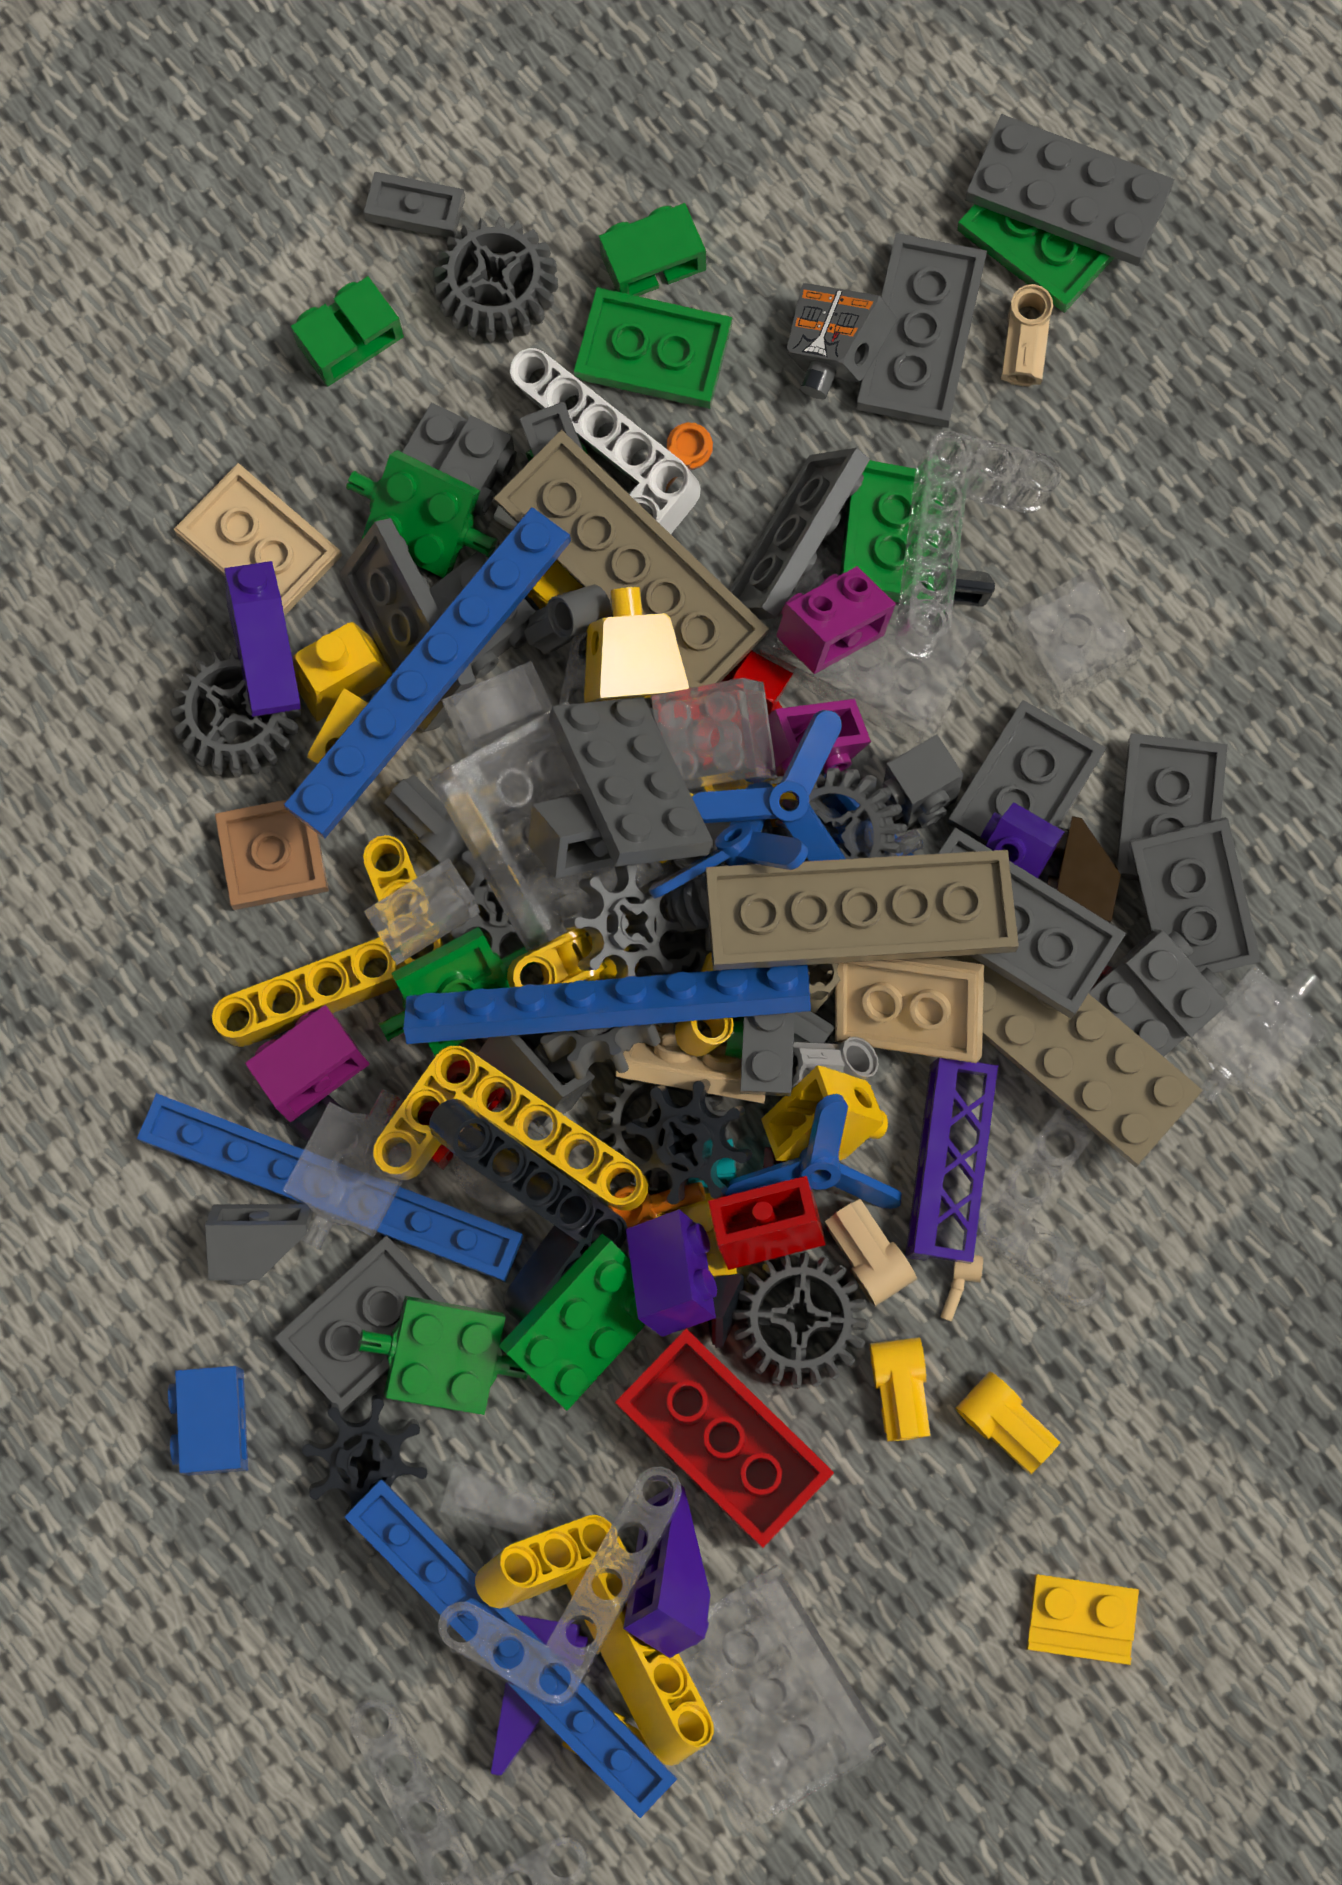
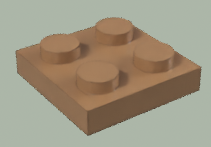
M288 799L215 814L230 905L233 910L329 891L319 834L285 808L284 804Z

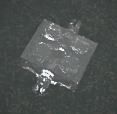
M1255 965L1248 969L1223 998L1228 1005L1193 1037L1188 1039L1195 1048L1206 1056L1211 1068L1214 1070L1200 1086L1203 1090L1199 1095L1200 1098L1208 1093L1203 1100L1212 1105L1216 1098L1230 1084L1243 1089L1261 1105L1268 1103L1329 1032L1327 1028L1307 1012L1304 1004L1301 1002L1311 988L1319 982L1315 974L1310 976L1300 987L1303 981L1311 974L1309 969L1302 967L1296 977L1285 988L1275 984Z
M381 1089L369 1115L351 1113L329 1102L282 1190L285 1194L307 1204L316 1214L307 1234L302 1239L303 1242L321 1250L333 1224L351 1226L374 1238L403 1180L395 1179L382 1171L373 1157L376 1140L387 1126L386 1123L397 1102L400 1100L396 1095L389 1094L388 1091ZM399 1143L391 1149L389 1163L392 1167H401L409 1161L412 1150L409 1143Z

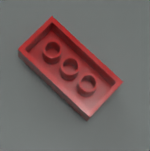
M687 1328L615 1401L616 1406L762 1550L834 1474L800 1438Z

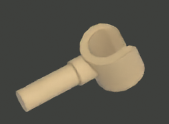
M974 1255V1261L971 1264L954 1261L951 1289L942 1310L941 1318L952 1321L964 1291L965 1281L981 1282L983 1270L982 1256Z

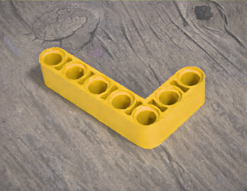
M388 835L378 836L368 843L363 854L366 870L390 933L222 998L213 1009L212 1021L214 1027L225 1041L238 1047L249 1046L294 1028L301 1016L307 1012L317 1011L324 1005L334 1013L397 989L399 987L391 973L415 961V959L409 957L413 944L424 940L434 944L433 950L443 946L409 855L400 840ZM392 853L400 857L399 864L393 870L384 872L376 869V863L381 856ZM411 897L417 900L416 908L408 915L400 916L392 912L393 905L400 898ZM382 958L388 961L387 970L383 975L376 978L364 975V968L370 960ZM334 975L342 979L341 987L335 994L325 996L318 993L320 982L327 976ZM284 993L295 995V1005L290 1011L282 1014L273 1012V1002L279 995ZM236 1011L249 1012V1021L245 1028L235 1032L227 1030V1021L231 1014Z
M449 1046L442 1049L435 1056L377 1138L373 1149V1157L376 1164L391 1177L398 1180H409L416 1177L423 1171L441 1145L431 1134L429 1125H421L419 1123L418 1112L420 1108L430 1101H436L441 1104L450 1099H458L471 1106L552 1166L618 1210L630 1211L637 1208L644 1202L648 1193L647 1180L642 1171L633 1162L462 1046ZM459 1060L468 1061L470 1063L469 1076L458 1084L448 1082L447 1071L449 1067ZM499 1088L510 1090L512 1094L511 1102L505 1110L492 1112L488 1109L487 1100L494 1090ZM540 1116L551 1118L553 1129L547 1138L543 1140H532L529 1138L528 1127L535 1118ZM409 1143L412 1149L409 1161L401 1167H392L389 1163L391 1149L396 1144ZM581 1144L592 1146L594 1149L592 1163L583 1169L572 1168L569 1163L571 1151ZM620 1173H630L636 1178L634 1192L625 1198L612 1196L610 1191L612 1179Z
M588 1515L513 1543L479 1569L475 1576L477 1593L486 1604L498 1609L509 1607L554 1588L567 1585L648 1748L663 1764L669 1766L677 1765L711 1741L714 1734L711 1716L679 1653L669 1658L623 1629L633 1563L615 1528L607 1519L598 1515Z

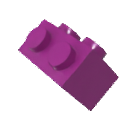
M856 566L840 576L837 574L831 575L819 587L806 594L798 593L791 597L782 609L783 616L776 637L813 674H816L883 637L896 603Z
M847 699L775 709L748 735L764 779L784 776L813 715L820 710L835 712L840 717L842 723L841 731L822 770L826 774L829 768H839L840 772L849 768L852 765L851 759L871 743L856 700Z
M326 1005L317 1011L307 1012L301 1016L294 1028L279 1039H273L261 1045L255 1052V1056L245 1063L274 1107L289 1122L295 1120L370 1065L341 1022Z

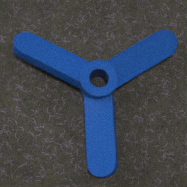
M820 710L813 715L780 784L776 787L699 792L692 796L704 823L778 819L786 825L794 838L799 839L808 847L807 858L809 861L846 859L809 804V795L841 731L842 723L840 717L835 712L829 710ZM789 792L796 796L798 805L795 810L786 811L780 806L779 799L783 793Z
M756 782L747 786L746 789L773 786L766 782ZM766 819L733 821L728 828L717 836L715 840L716 850L649 888V892L653 899L661 897L704 873L706 867H714L725 861L727 866L753 863L794 870L805 861L808 847L797 838L761 833Z
M831 1094L824 1097L817 1104L809 1145L800 1153L798 1158L734 1178L727 1185L726 1196L807 1176L811 1189L822 1190L834 1186L875 1206L886 1209L899 1207L901 1205L902 1193L891 1186L840 1163L838 1153L848 1105L842 1095Z

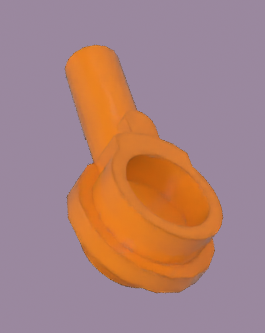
M686 422L676 426L670 432L667 438L666 449L683 461L689 470H694L708 462L713 451V441L710 433L703 426L697 423ZM677 477L671 479L668 482L665 492L668 490V488L672 485V483L675 481Z
M696 1182L685 1185L684 1200L674 1205L667 1201L671 1191L667 1190L656 1194H651L648 1191L644 1202L630 1211L618 1210L610 1205L609 1207L625 1220L628 1229L656 1218L658 1213L705 1201L706 1195L702 1183ZM626 1186L618 1190L613 1196L617 1198L630 1196L634 1192L635 1187Z

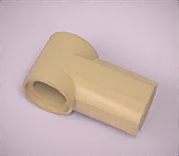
M1035 284L1025 285L1014 293L1007 318L1008 328L1001 380L1007 381L1011 385L1029 387L1031 385H1041L1049 323L1053 310V299L1050 293L1042 286ZM1031 306L1040 311L1042 316L1037 319H1027L1020 314L1019 309Z
M861 1199L848 1204L825 1221L824 1224L852 1265L850 1269L855 1280L873 1306H877L917 1280L914 1270L902 1251L894 1242L889 1243Z

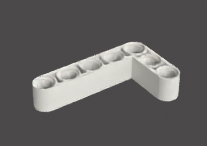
M528 348L520 351L514 357L510 367L511 378L516 385L541 409L563 401L565 402L573 395H579V401L576 406L568 410L578 438L637 484L630 493V496L648 513L653 514V518L672 534L700 497L701 488L699 481L683 461L546 353L537 348ZM545 368L544 375L538 382L529 383V378L534 371ZM614 422L611 433L603 438H596L597 431L603 424ZM649 449L648 456L643 463L636 466L631 465V459L637 451ZM684 477L683 484L678 491L665 493L666 486L671 479Z

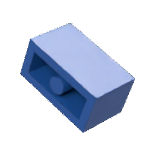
M237 1366L175 1371L176 1383L169 1384L168 1387L169 1410L171 1414H177L178 1434H172L170 1439L172 1464L179 1465V1472L188 1476L248 1471L244 1370Z

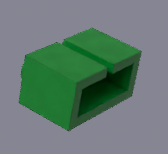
M685 203L675 207H659L646 218L633 223H617L611 226L604 234L599 235L600 255L617 292L640 296L659 288V283L655 274L661 271L669 285L706 270V249Z
M369 276L358 283L351 282L346 284L336 293L335 298H333V304L330 306L324 304L319 308L312 307L298 317L296 323L290 326L297 346L327 387L404 338L399 317Z

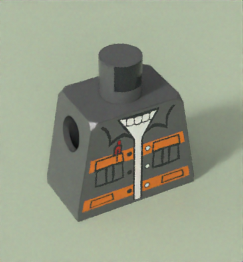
M803 283L787 345L789 356L806 372L800 386V390L803 393L816 399H826L834 378L851 382H858L864 378L897 320L895 314L879 295Z

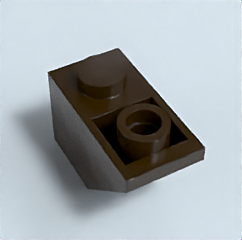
M1072 816L1067 831L1063 830L1064 834L1052 854V858L1061 859L1057 877L1049 875L1046 884L1111 923L1121 874L1084 820Z

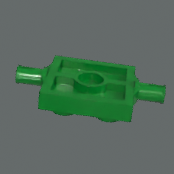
M398 450L391 453L383 476L378 482L357 471H353L348 478L347 490L370 499V515L362 539L374 522L391 518L399 535L406 541L408 552L415 565L442 578L453 571L457 556L465 546L486 555L488 558L496 548L495 545L498 541L496 538L473 528V511L481 490Z
M477 927L397 969L391 974L402 993V1002L405 1009L407 996L425 993L472 991L475 989L510 988L507 980L509 966L512 961L529 952L530 949L525 945V947L501 959L490 948L481 929ZM530 962L526 964L522 968V970L536 963ZM405 1010L378 1023L388 1042L404 1033ZM469 1039L428 1042L436 1056L442 1049L449 1046H457Z
M405 1296L400 1320L391 1335L362 1330L360 1333L361 1340L358 1342V1351L387 1355L389 1372L384 1390V1395L387 1399L485 1415L490 1387L498 1374L524 1380L528 1377V1374L509 1356L502 1355L499 1345L506 1317L501 1312Z

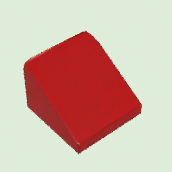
M751 651L732 678L728 692L770 715L794 673Z

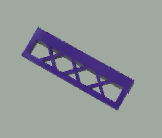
M939 1057L930 1064L905 1253L906 1258L922 1261L929 1258H937L968 1264L974 1261L998 1065L980 1062L972 1063ZM958 1072L984 1076L982 1096L969 1106H967L955 1090ZM955 1103L961 1112L952 1118L953 1104ZM978 1105H980L979 1120L972 1112ZM965 1117L976 1131L977 1136L975 1146L961 1155L949 1139L951 1125ZM948 1151L955 1161L945 1167ZM974 1154L973 1167L971 1169L965 1159ZM958 1165L971 1183L969 1195L957 1204H954L943 1189L944 1175ZM942 1201L948 1210L939 1216ZM968 1203L965 1218L959 1209ZM950 1215H953L964 1230L962 1250L935 1246L938 1224Z

